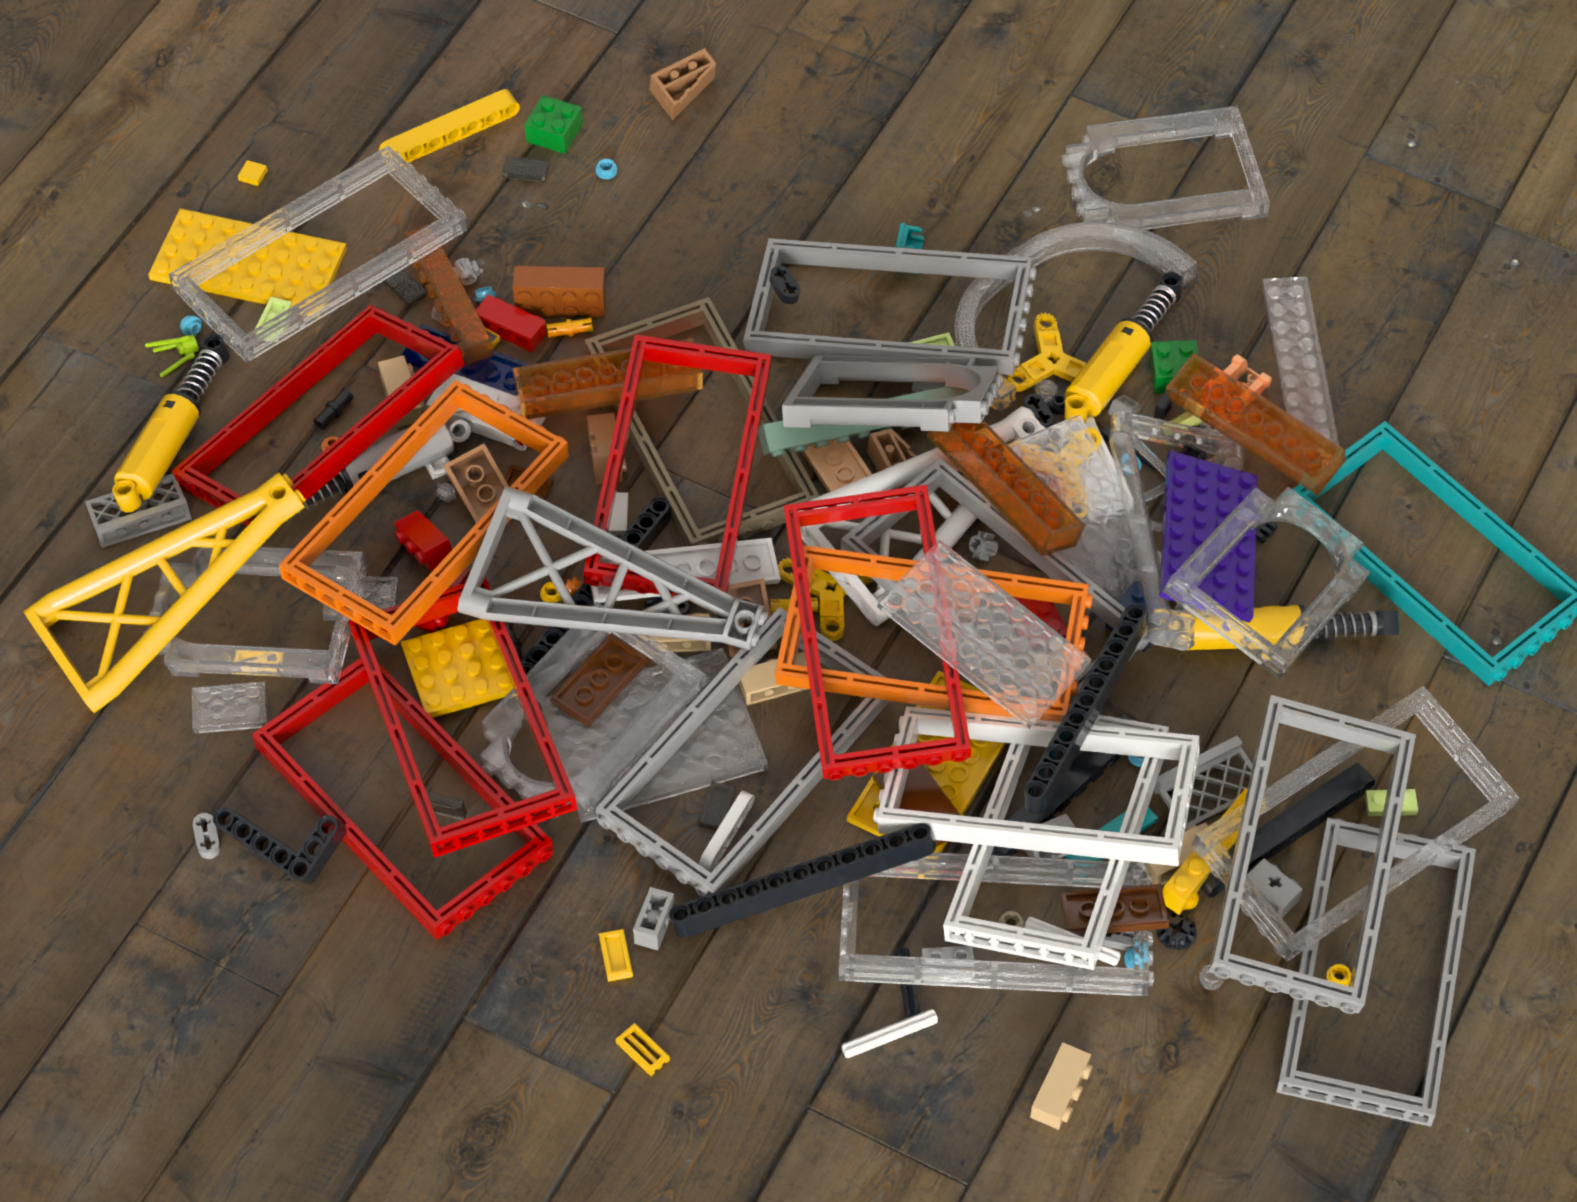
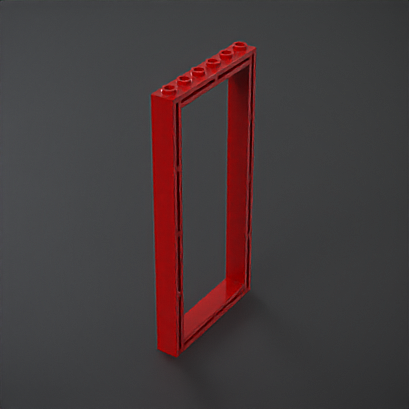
M369 305L174 468L172 473L180 488L213 507L219 508L241 497V495L212 480L207 475L375 333L431 359L291 479L294 485L290 488L293 492L298 489L307 501L465 365L462 351L456 344L452 345L443 338L430 334L427 330H421L412 323L401 320L396 315L393 316L381 308L378 309ZM259 514L242 523L248 526Z
M634 335L594 525L607 532L609 531L645 361L754 377L715 579L696 577L728 593L771 370V355ZM598 553L587 557L583 571L584 583L594 587H611L619 565L603 563V556ZM629 569L627 570L620 590H633L641 594H659L652 581ZM669 590L672 597L677 595Z
M927 484L783 505L823 779L839 780L843 776L854 775L860 777L867 775L869 772L887 773L897 768L914 769L918 765L928 764L929 766H936L945 761L962 762L967 758H971V745ZM917 510L954 738L834 755L800 527Z
M485 577L481 588L491 591ZM466 583L449 587L414 626L458 612L459 599ZM403 603L381 610L392 616ZM349 620L351 636L434 858L578 810L574 791L504 622L486 620L554 790L439 827L370 644V640L380 636L353 620Z
M359 658L252 733L254 745L320 817L330 815L345 824L346 834L342 840L423 927L438 940L440 937L450 934L460 922L470 919L480 907L490 904L493 898L500 892L510 889L516 880L527 876L540 862H546L554 853L553 843L537 824L516 830L515 832L526 845L436 911L280 745L369 682ZM378 663L395 709L493 810L515 803ZM334 823L330 825L333 831L335 828Z

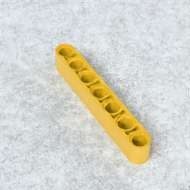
M500 90L384 141L379 147V153L389 167H400L515 116L520 110V105L509 90Z

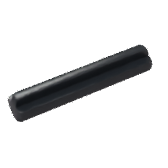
M899 948L896 950V961L905 1014L909 1018L919 1014L920 1010L909 949Z

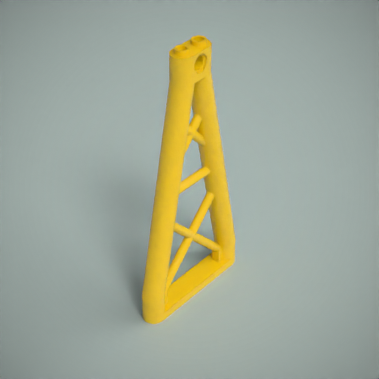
M278 472L257 489L46 594L23 611L93 713H96L115 699L281 524L305 507L302 504L306 501L298 489L293 492L290 487L294 484L286 473L281 476ZM259 514L235 540L225 539L227 529ZM191 547L213 548L208 568L187 589L169 565L167 559ZM158 564L180 597L161 617L124 614L133 576ZM121 583L114 614L67 611ZM59 620L111 623L98 675L88 683L85 682L49 629ZM121 624L152 626L109 671Z

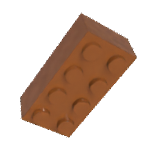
M514 266V305L532 315L605 317L606 286L604 268Z

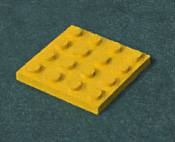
M478 619L401 641V648L422 707L432 718L516 694L486 620Z

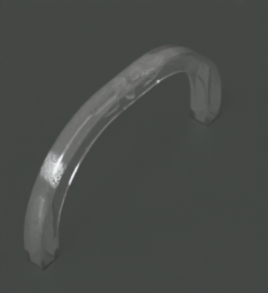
M1082 222L1053 228L1032 237L1006 254V256L1032 257L1033 267H1036L1054 257L1072 252H1115L1141 260L1162 274L1166 272L1179 274L1182 277V286L1194 279L1197 271V262L1172 242L1150 231L1112 222ZM975 278L965 290L956 311L954 325L955 346L979 348L974 330L982 309L998 292L1015 280ZM1003 376L1002 388H999L998 395L994 397L993 405L990 406L997 413H1000L1015 402L1016 387Z

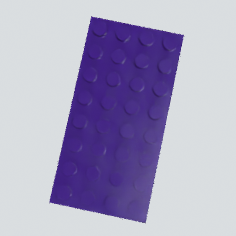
M1169 451L1166 459L1159 597L1250 623L1254 610L1257 475Z

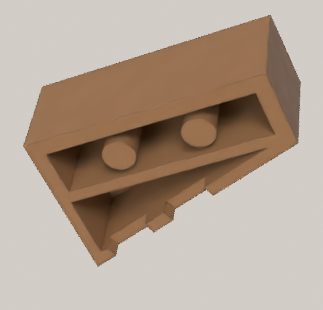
M704 48L651 75L649 90L672 120L715 78L716 62Z
M614 413L587 416L595 485L603 483L616 423ZM625 458L623 461L619 482H623L622 472H627Z
M892 429L870 434L867 453L877 472L916 456L910 450L911 447Z

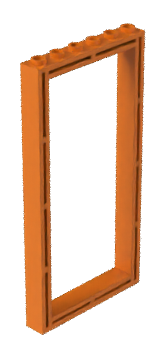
M455 380L279 564L281 578L386 641L396 645L477 557L499 500L392 616L311 569L309 566L459 408L541 453L510 488L534 494L568 457V443L563 437L552 434L543 426L534 424L525 416L516 414L509 410L507 406L500 405L491 400L487 395L480 394L469 385Z
M803 545L810 592L815 569L929 585L926 565L923 561ZM940 564L943 584L946 588L1072 605L1055 702L961 689L965 712L1061 722L1072 704L1070 703L1071 696H1076L1078 681H1074L1075 673L1080 674L1082 659H1078L1079 651L1084 652L1086 639L1082 637V631L1088 629L1089 616L1085 614L1086 608H1091L1093 594H1089V584ZM795 582L777 660L775 679L776 685L810 689L807 666L795 665L802 635ZM821 669L825 692L949 709L946 686Z

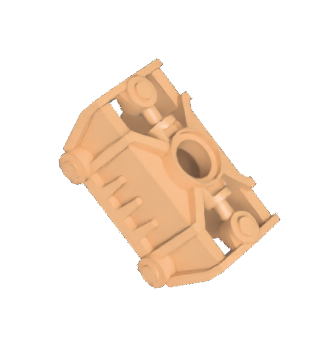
M1237 354L1233 356L1231 364L1215 380L1207 381L1202 406H1211L1214 402L1222 401V407L1216 406L1214 409L1210 407L1213 413L1211 416L1221 417L1223 423H1227L1229 426L1234 418H1238L1240 413L1256 397H1259L1266 387L1270 386L1272 377L1264 372L1259 375L1251 368H1248L1247 360ZM1246 373L1248 375L1247 382H1242L1238 385V379ZM1238 393L1240 396L1234 400L1230 397V394Z

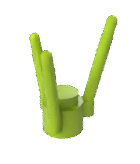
M193 335L145 344L146 347L160 346L153 348V352L177 347L179 354L185 355L160 373V377H164L186 361L195 358L194 353L199 351L198 344Z

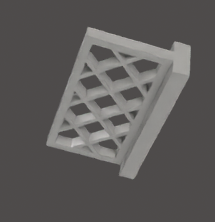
M173 474L164 476L151 498L142 500V504L137 510L129 512L133 514L124 517L123 515L126 512L120 510L113 493L85 501L101 548L192 519L186 498ZM173 482L169 490L161 488L163 485ZM156 494L164 495L161 501L154 500L153 498ZM170 498H175V499H177V500L168 502V501L170 500ZM99 505L105 506L102 511H97L93 509V507ZM148 505L155 506V507L146 509V507H147ZM112 508L119 510L116 516L108 514V512ZM103 519L110 520L108 522L100 524Z
M1238 735L1199 755L1195 779L1204 782L1202 791L1195 789L1192 791V794L1200 796L1198 807L1194 805L1189 807V810L1196 812L1194 820L1186 823L1185 831L1189 827L1199 825L1227 810L1238 798L1240 792H1243L1246 788L1242 786L1244 776L1250 778L1253 764L1242 749V741ZM1239 756L1243 762L1242 770L1230 767V759ZM1178 766L1159 775L1154 788L1156 795L1160 794L1169 809L1172 799L1167 792L1174 789ZM1213 768L1224 770L1222 780L1208 777L1210 770ZM1227 772L1241 775L1239 785L1225 782ZM1207 782L1220 786L1218 796L1205 792ZM1223 788L1237 790L1236 798L1232 800L1223 798ZM1203 797L1217 801L1216 808L1213 810L1201 808Z

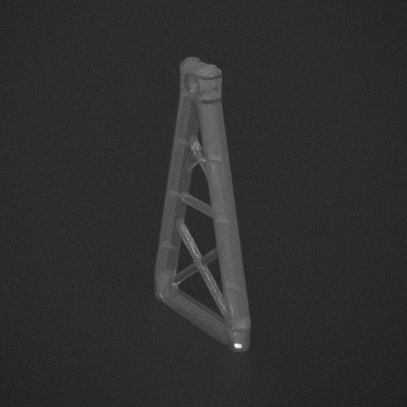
M1116 412L1110 418L1109 441L1148 615L1147 639L1150 643L1157 646L1184 651L1194 646L1195 621L1199 608L1176 602L1175 608L1172 610L1169 600L1159 597L1161 552L1157 549L1153 531L1163 532V523L1150 519L1147 502L1165 493V482L1144 493L1135 448L1166 477V465L1140 439L1181 448L1183 446L1199 448L1208 454L1216 455L1206 461L1240 471L1244 467V441L1234 435L1128 412Z

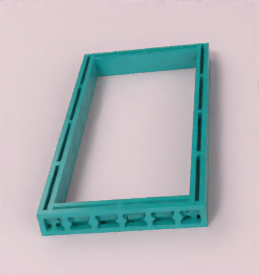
M1386 421L1287 493L1284 507L1488 686L1495 681L1500 682L1511 668H1518L1526 656L1534 655L1545 641L1547 643L1552 641L1560 629H1567L1573 622V619L1577 617V583ZM1384 450L1562 603L1492 658L1313 501L1373 456Z

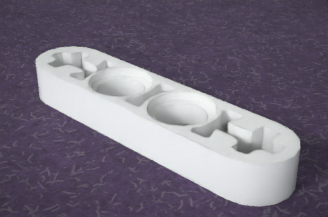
M746 791L740 792L703 852L699 865L710 873L715 869L726 850L725 847L729 846L738 831L736 828L739 829L752 808L755 795Z

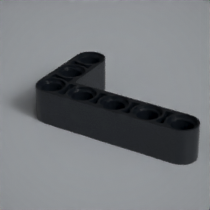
M220 807L213 814V823L216 827L292 878L305 884L313 883L318 878L346 834V826L342 821L333 816L325 815L318 820L297 852L240 813L228 807ZM231 815L230 822L225 825L226 817ZM334 823V831L328 834L329 826ZM250 828L249 835L244 838V831ZM268 840L269 845L265 850H263V843ZM320 844L321 850L315 855V847ZM285 853H288L287 860L284 863H282V856ZM307 865L306 873L301 876V869Z

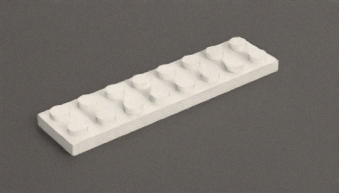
M772 538L738 541L730 584L763 578L765 585L778 584L781 578ZM722 543L649 550L646 552L692 576L715 579ZM603 556V563L617 564ZM591 586L594 603L605 602L611 587ZM624 589L619 591L616 601L658 597L660 595L653 593L641 594L633 590Z

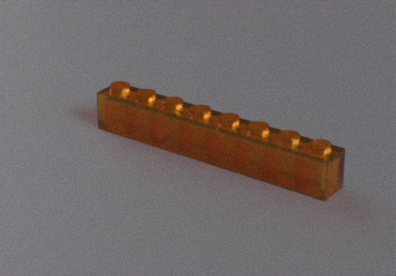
M430 224L406 231V241L403 242L404 249L407 255L411 254L413 267L419 269L420 280L422 283L426 282L428 296L434 298L435 309L437 312L441 311L442 322L445 327L449 326L450 329L448 330L451 340L457 342L456 345L461 349L462 356L465 357L468 364L494 356L491 338Z

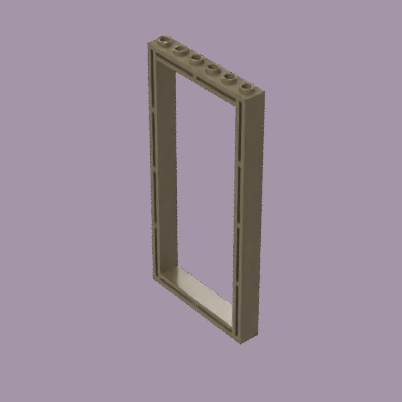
M709 297L584 340L585 354L617 414L623 387L608 357L631 350L634 335L663 339L704 325L716 347L738 350ZM730 373L749 406L754 377ZM766 398L760 426L778 421ZM634 409L629 438L658 494L669 500L670 516L686 547L722 543L726 520L697 529ZM793 449L785 451V455L778 456L777 459L797 494L743 513L738 540L747 539L756 533L769 531L775 526L786 523L783 505L809 502L819 497L816 488Z

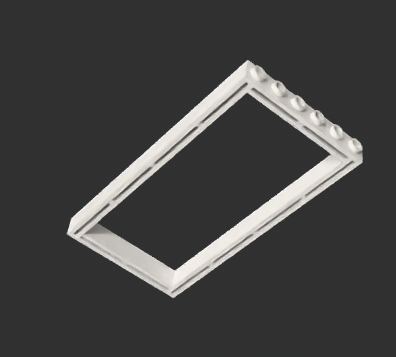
M906 706L904 716L899 718L900 732L895 734L894 746L916 743L919 734L954 737L950 711ZM965 712L969 739L1047 747L1061 723ZM1093 725L1080 748L1081 751L1179 760L1165 837L899 809L909 769L903 768L893 769L884 774L885 788L881 789L879 793L880 807L875 808L874 823L878 824L879 834H888L918 823H926L932 830L934 840L1178 866L1200 753L1199 736Z
M1099 715L1093 724L1169 733V727L1103 715ZM1010 744L983 818L1004 820L1031 745ZM1144 758L1119 833L1139 835L1164 759ZM973 844L943 924L945 941L1094 970L1130 861L1110 859L1084 939L968 917L994 846Z

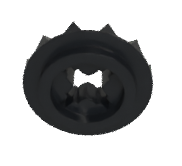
M1177 913L1168 915L1169 928L1156 929L1159 941L1165 947L1172 950H1183L1190 947L1195 942L1197 936L1195 921H1191L1188 915L1183 916ZM1181 925V932L1172 937L1173 928Z

